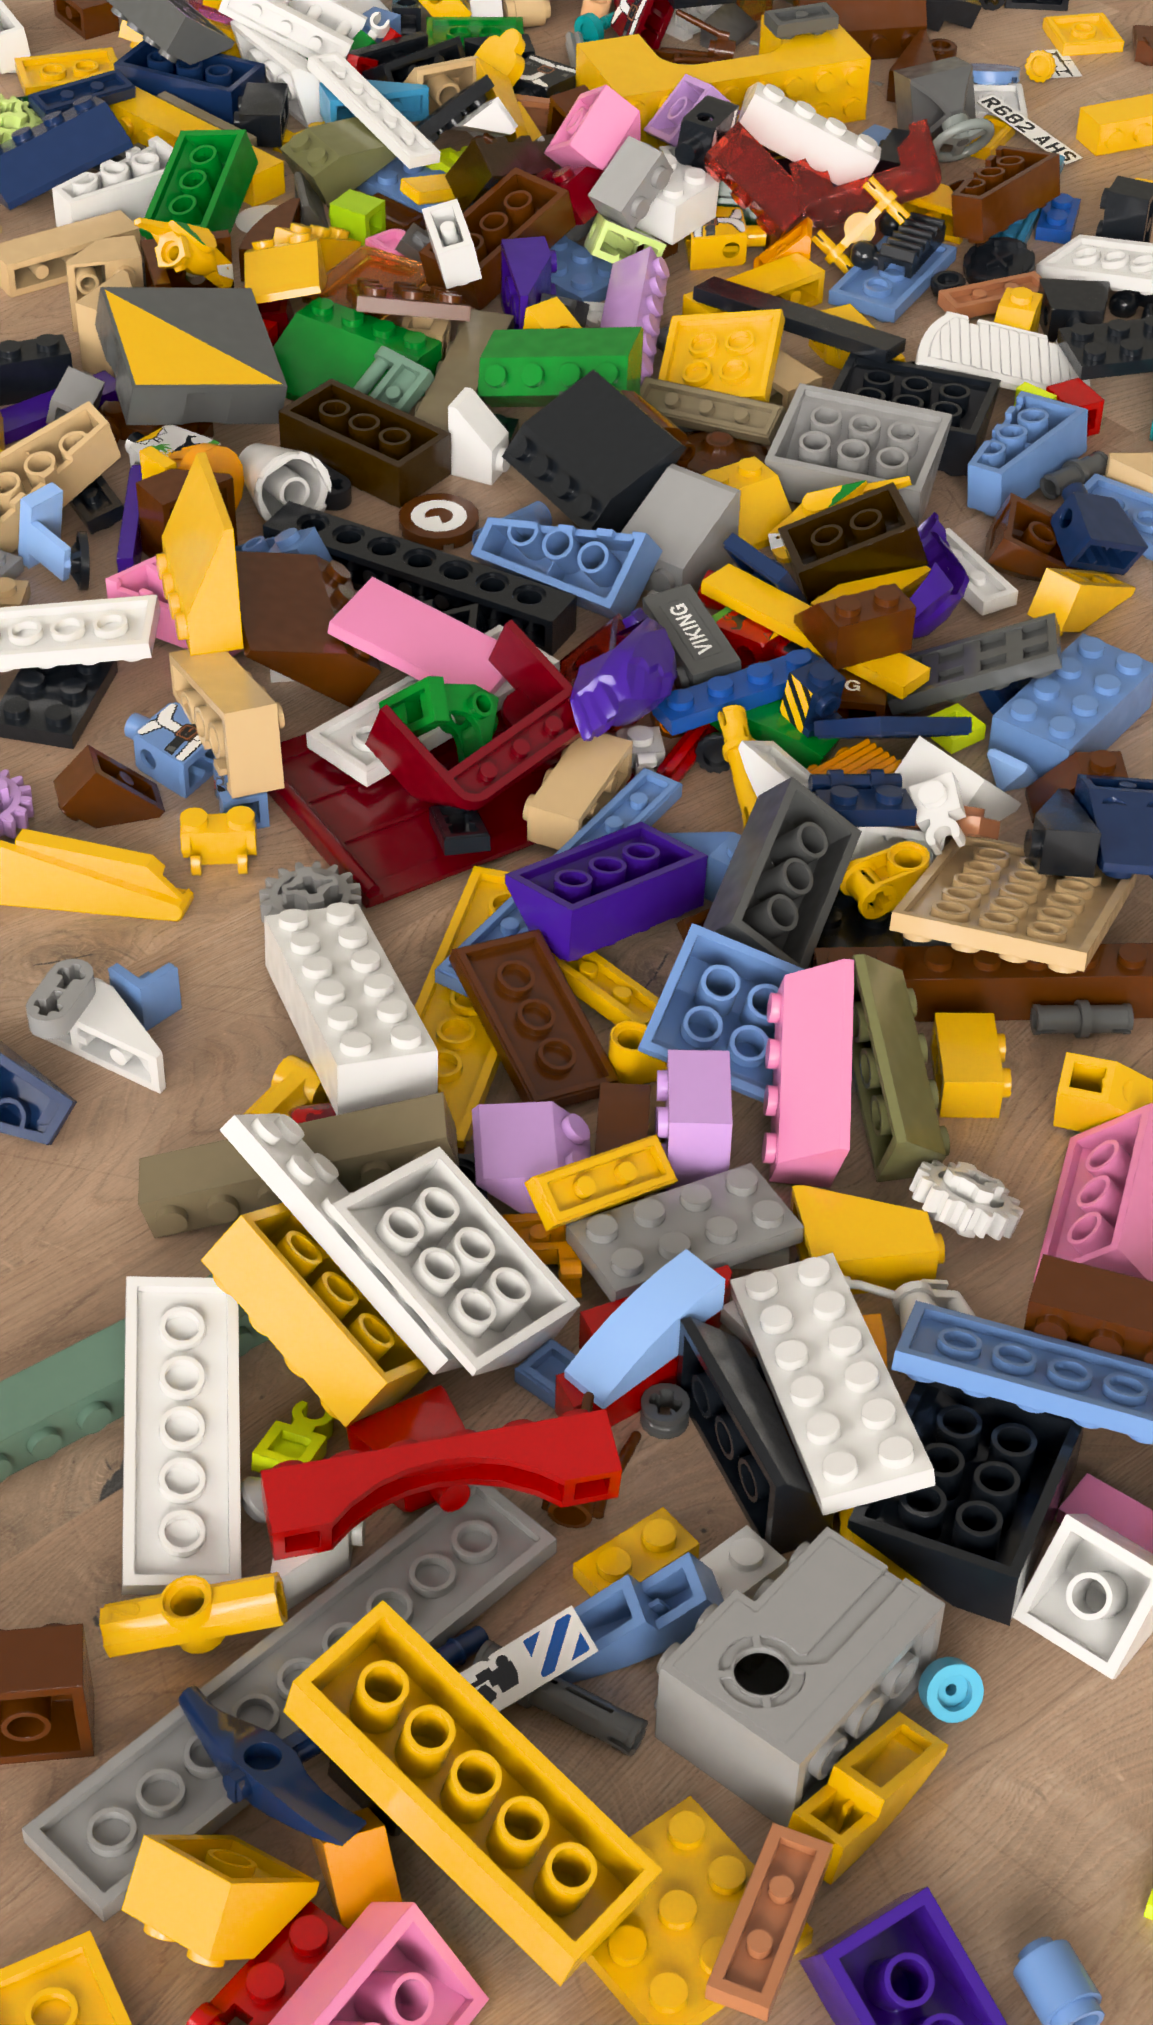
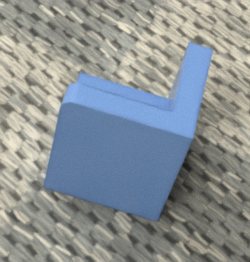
M118 963L108 968L110 985L115 988L146 1031L182 1009L178 968L172 963L165 964L153 973L148 971L140 977L135 976Z

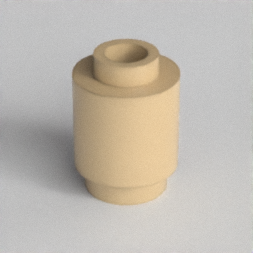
M503 0L502 3L503 17H523V28L544 26L546 19L551 16L549 0Z

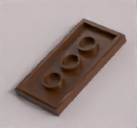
M540 929L452 949L449 961L522 1102L552 1101L560 1107H565L599 1098L600 1082L622 1083Z

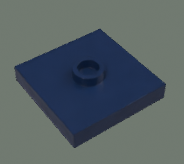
M734 533L723 542L724 548L739 569L810 605L789 572L776 560L768 558Z

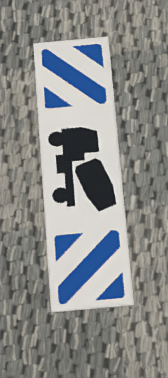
M571 1605L492 1653L488 1657L490 1660L477 1662L460 1674L500 1712L599 1650Z

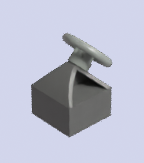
M954 56L893 71L898 129L932 135L929 151L934 160L938 162L958 161L975 154L990 142L995 132L993 123L984 118H976L972 64ZM943 144L953 145L950 152H942L940 148Z

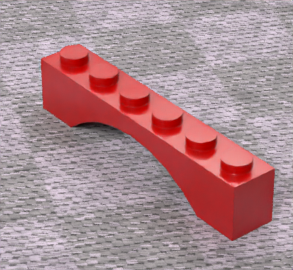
M574 1409L563 1413L557 1418L535 1422L528 1419H518L505 1424L501 1428L479 1432L471 1429H462L448 1434L445 1438L423 1442L412 1439L401 1440L391 1444L388 1448L367 1452L344 1450L334 1454L331 1458L304 1463L299 1460H288L275 1465L271 1469L260 1470L262 1502L273 1559L276 1561L333 1550L354 1527L377 1510L406 1496L439 1487L461 1485L505 1487L535 1495L561 1508L618 1498L622 1466L606 1409L591 1412L585 1409Z

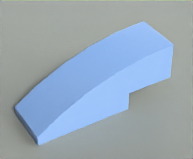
M685 1249L636 1289L608 1317L564 1370V1378L583 1394L592 1392L594 1394V1403L601 1409H605L678 1356L680 1320L692 1317L705 1322L723 1309L726 1279L689 1250Z

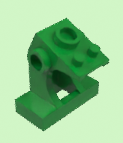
M427 676L379 702V708L381 709L387 704L416 737L437 727H440L443 732L451 734L457 747L460 763L492 740L498 725L496 713L499 698L475 684H444L443 677ZM451 714L454 716L456 723L452 720Z

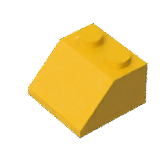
M755 456L744 458L739 462L701 474L741 490L738 536L757 550L770 546L768 533L792 513L778 475Z
M144 1835L121 1910L143 1922V1931L149 1936L163 1941L177 1942L188 1949L186 1956L190 1960L204 1966L219 1968L224 1966L226 1960L254 1959L316 1895L320 1882L234 1835Z

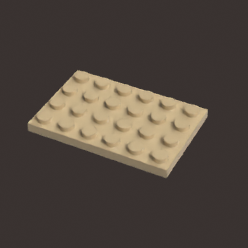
M965 836V845L960 848L953 838L941 851L942 854L935 858L892 911L889 930L903 933V937L907 940L922 943L930 942L932 939L951 943V947L957 951L975 953L985 950L999 953V957L1008 962L1025 963L1028 960L1048 964V968L1055 972L1071 974L1077 972V970L1084 972L1133 890L1137 874H1132V877L1129 879L1112 878L1105 875L1097 864L1094 878L1038 874L1028 857L1025 856L1024 845L995 839Z

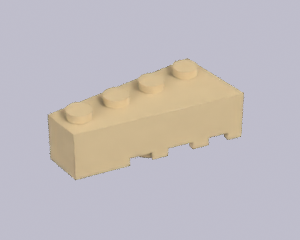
M90 401L0 452L1 550L13 553L18 548L21 498L53 482L63 490V509L121 457L109 422Z

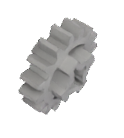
M315 861L312 867H304L301 862L295 863V871L292 872L280 868L278 869V879L267 877L265 879L266 889H260L259 891L262 922H264V916L280 914L287 909H301L303 911L327 908L330 904L338 902L358 903L362 910L360 883H353V874L347 872L339 875L338 865L335 864L327 870L321 869L320 861Z

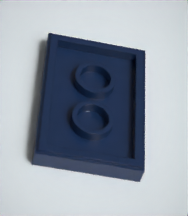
M878 716L814 721V737H818V739L918 738L919 736L926 738L960 736L972 733V717Z

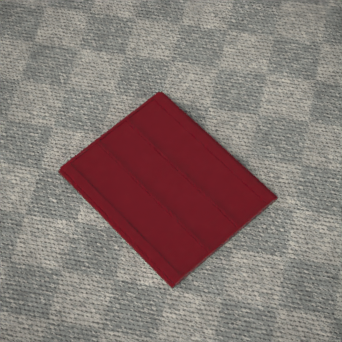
M501 710L496 713L498 725L492 740L508 729L502 720ZM306 733L281 742L285 788L268 791L267 793L330 866L333 864L338 865L339 875L347 872L353 874V883H360L362 904L365 908H371L472 869L474 866H480L537 844L527 841V821L523 819L524 805L529 795L536 794L542 786L546 771L557 765L562 751L488 804L477 809L490 834L491 851L445 856L429 822V807L439 804L417 800L408 793L392 774L385 776L368 787L364 786L307 748ZM453 737L430 750V753L448 771L459 764L457 747ZM632 773L626 785L635 777Z

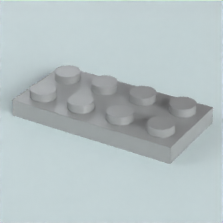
M752 1163L566 1224L567 1243L611 1302L630 1296L660 1268L685 1249L689 1250L712 1269L724 1265L732 1267L803 1242L804 1233L802 1223Z

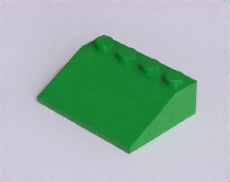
M318 297L296 312L273 349L288 386L285 398L295 401L329 379H334L353 388L374 362V354L381 346L388 347L431 370L435 377L437 364L439 361H442V342L430 338L422 332L408 330L395 325L391 321L381 320L363 312H357L355 309L334 303L331 299ZM388 369L378 380V382L374 385L371 391L367 394L368 396L372 393V391L380 383L383 377L387 374V372L389 371Z

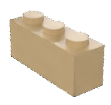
M604 733L599 737L594 736L593 740L589 742L583 741L581 736L564 748L557 765L546 771L542 786L536 794L529 795L524 805L523 819L527 821V841L557 850L566 844L624 788L631 778L633 741Z

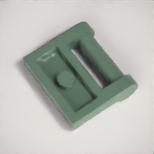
M381 346L374 354V362L353 389L367 395L388 369L387 374L369 396L409 413L435 378L431 370L388 347Z

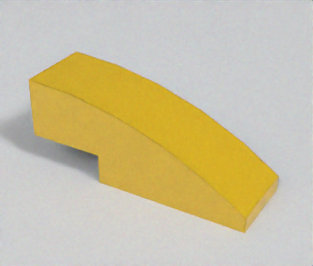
M900 1711L834 1764L827 1784L792 1813L787 1828L833 1844L832 1858L823 1878L829 1885L833 1884L879 1838L924 1784L947 1752L949 1746L947 1743Z

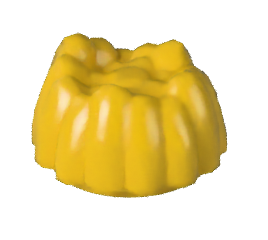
M1037 50L1026 59V74L1036 83H1043L1047 79L1049 80L1052 74L1055 73V59L1051 53L1045 50Z

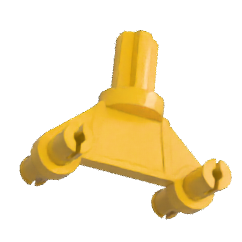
M874 176L868 181L876 189L868 182L862 188L878 203L868 214L858 212L848 217L844 225L845 237L836 246L822 229L817 235L824 241L823 243L816 235L811 239L827 255L824 260L829 265L834 262L844 274L849 271L846 265L850 269L854 265L843 252L851 244H856L863 240H872L876 231L874 220L884 209L899 226L905 220L898 212L905 219L911 215L895 200L898 195L892 189L887 192Z

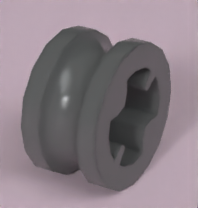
M659 1383L645 1390L641 1397L640 1424L643 1430L650 1436L658 1439H672L684 1433L689 1425L690 1398L687 1392L671 1383ZM660 1407L671 1408L670 1415L658 1414L660 1413Z

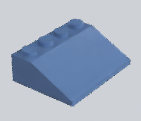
M692 923L637 1051L666 1063L668 1050L730 1051L731 1090L764 1103L766 1086L773 1085V1069L765 1068L767 1042L769 1038L774 1039L775 1023L767 1022L769 995L771 992H778L784 975L805 969Z

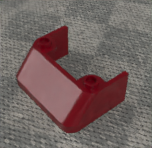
M513 620L504 625L488 659L515 689L505 698L501 707V717L508 729L449 771L430 753L387 704L379 710L365 745L408 793L417 800L465 810L480 809L581 737L574 720L570 702L573 686Z

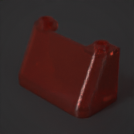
M927 119L909 124V137L904 139L900 147H897L901 166L833 187L828 170L824 172L814 170L809 166L806 158L790 163L789 167L804 218L809 217L813 221L812 228L819 231L821 229L827 230L845 224L848 217L854 213L862 212L868 214L878 201L862 186L868 182L876 189L868 181L872 176L887 192L892 189L898 195L895 200L901 205L929 197L936 193L940 188L942 175Z

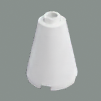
M262 443L251 444L241 452L239 460L243 465L244 484L258 513L266 522L288 501L321 512L325 511L327 507L325 501L328 491L331 493L332 483L328 470L315 456L303 451Z

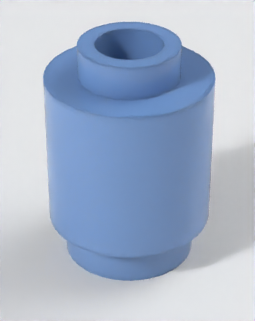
M1046 1936L1027 1944L1018 1954L1019 1962L1014 1968L1013 1976L1041 2024L1100 2025L1105 2017L1100 2007L1102 1996L1070 1943L1063 1939L1053 1941L1051 1937Z

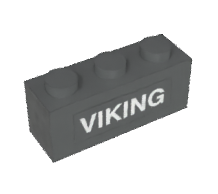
M690 583L642 597L643 611L649 619L657 621L666 629L675 651L678 677L674 680L676 690L706 682L715 676H724L741 670V659Z

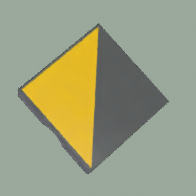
M100 287L95 327L105 359L115 375V390L126 425H183L194 422L279 424L278 411L284 407L288 386L251 288Z

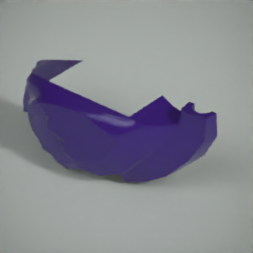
M936 512L917 528L929 564L926 566L931 568V570L910 598L916 606L913 639L928 636L948 619L964 597L970 581L966 570L949 548L946 530L939 522V516Z
M641 607L633 610L631 615L622 620L626 629L615 635L630 634L614 649L581 665L579 668L570 702L574 720L583 741H592L594 736H601L611 726H625L637 721L653 711L671 695L674 680L678 677L675 651L666 629L657 621L649 619Z

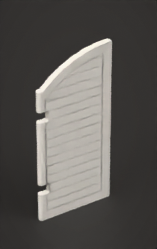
M946 311L945 315L937 319L925 332L918 346L915 360L917 365L1001 380V388L1014 391L1024 382L1046 391V387L1049 385L1079 378L1059 346L1057 339L1055 344L1048 343L1047 335L983 319H978L977 325L969 324L968 316ZM1090 379L1082 380L1090 387Z

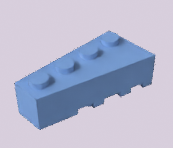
M1020 391L1016 397V405L1010 406L1005 412L1004 422L996 424L992 430L991 440H985L968 463L967 507L995 517L1010 493L1023 499L1027 498L1040 488V480L1046 474H1051L1061 469L1065 462L1077 459L1087 452L1088 409Z
M488 517L470 554L482 565L576 595L578 607L624 624L622 620L631 615V612L635 609L663 550L644 532L633 531L632 534L617 533L613 529L597 528V530L577 529L574 525L559 524L558 526L540 525L534 521Z

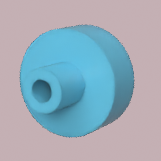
M942 1657L930 1663L923 1671L919 1680L918 1692L922 1704L935 1717L947 1723H958L967 1720L978 1710L983 1700L984 1686L979 1674L966 1662L956 1657Z

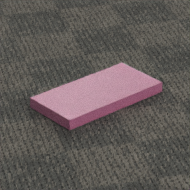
M374 577L329 622L328 634L419 681L427 676L443 677L444 684H475L493 695L506 681L488 660L497 642L496 639Z

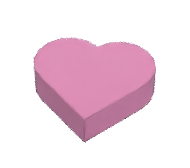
M396 228L370 236L365 239V250L385 263H401L407 257L396 251L395 248L406 231Z

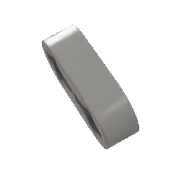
M66 959L56 963L49 970L26 1004L29 1030L33 1035L44 1039H54L67 1034L72 1029L96 993L93 967L88 962L81 959Z

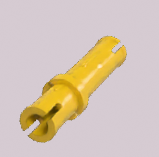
M729 705L722 708L723 712H718L717 718L724 738V745L722 747L723 757L725 761L729 762L734 787L742 813L743 827L745 828L757 796L746 774L738 747L742 740H756L751 737L745 708L741 705Z

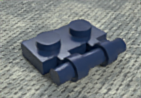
M842 769L827 770L826 774L809 775V790L855 827L915 826L917 808L907 790L902 789V776L900 773L885 774L883 769H868L866 774H844Z

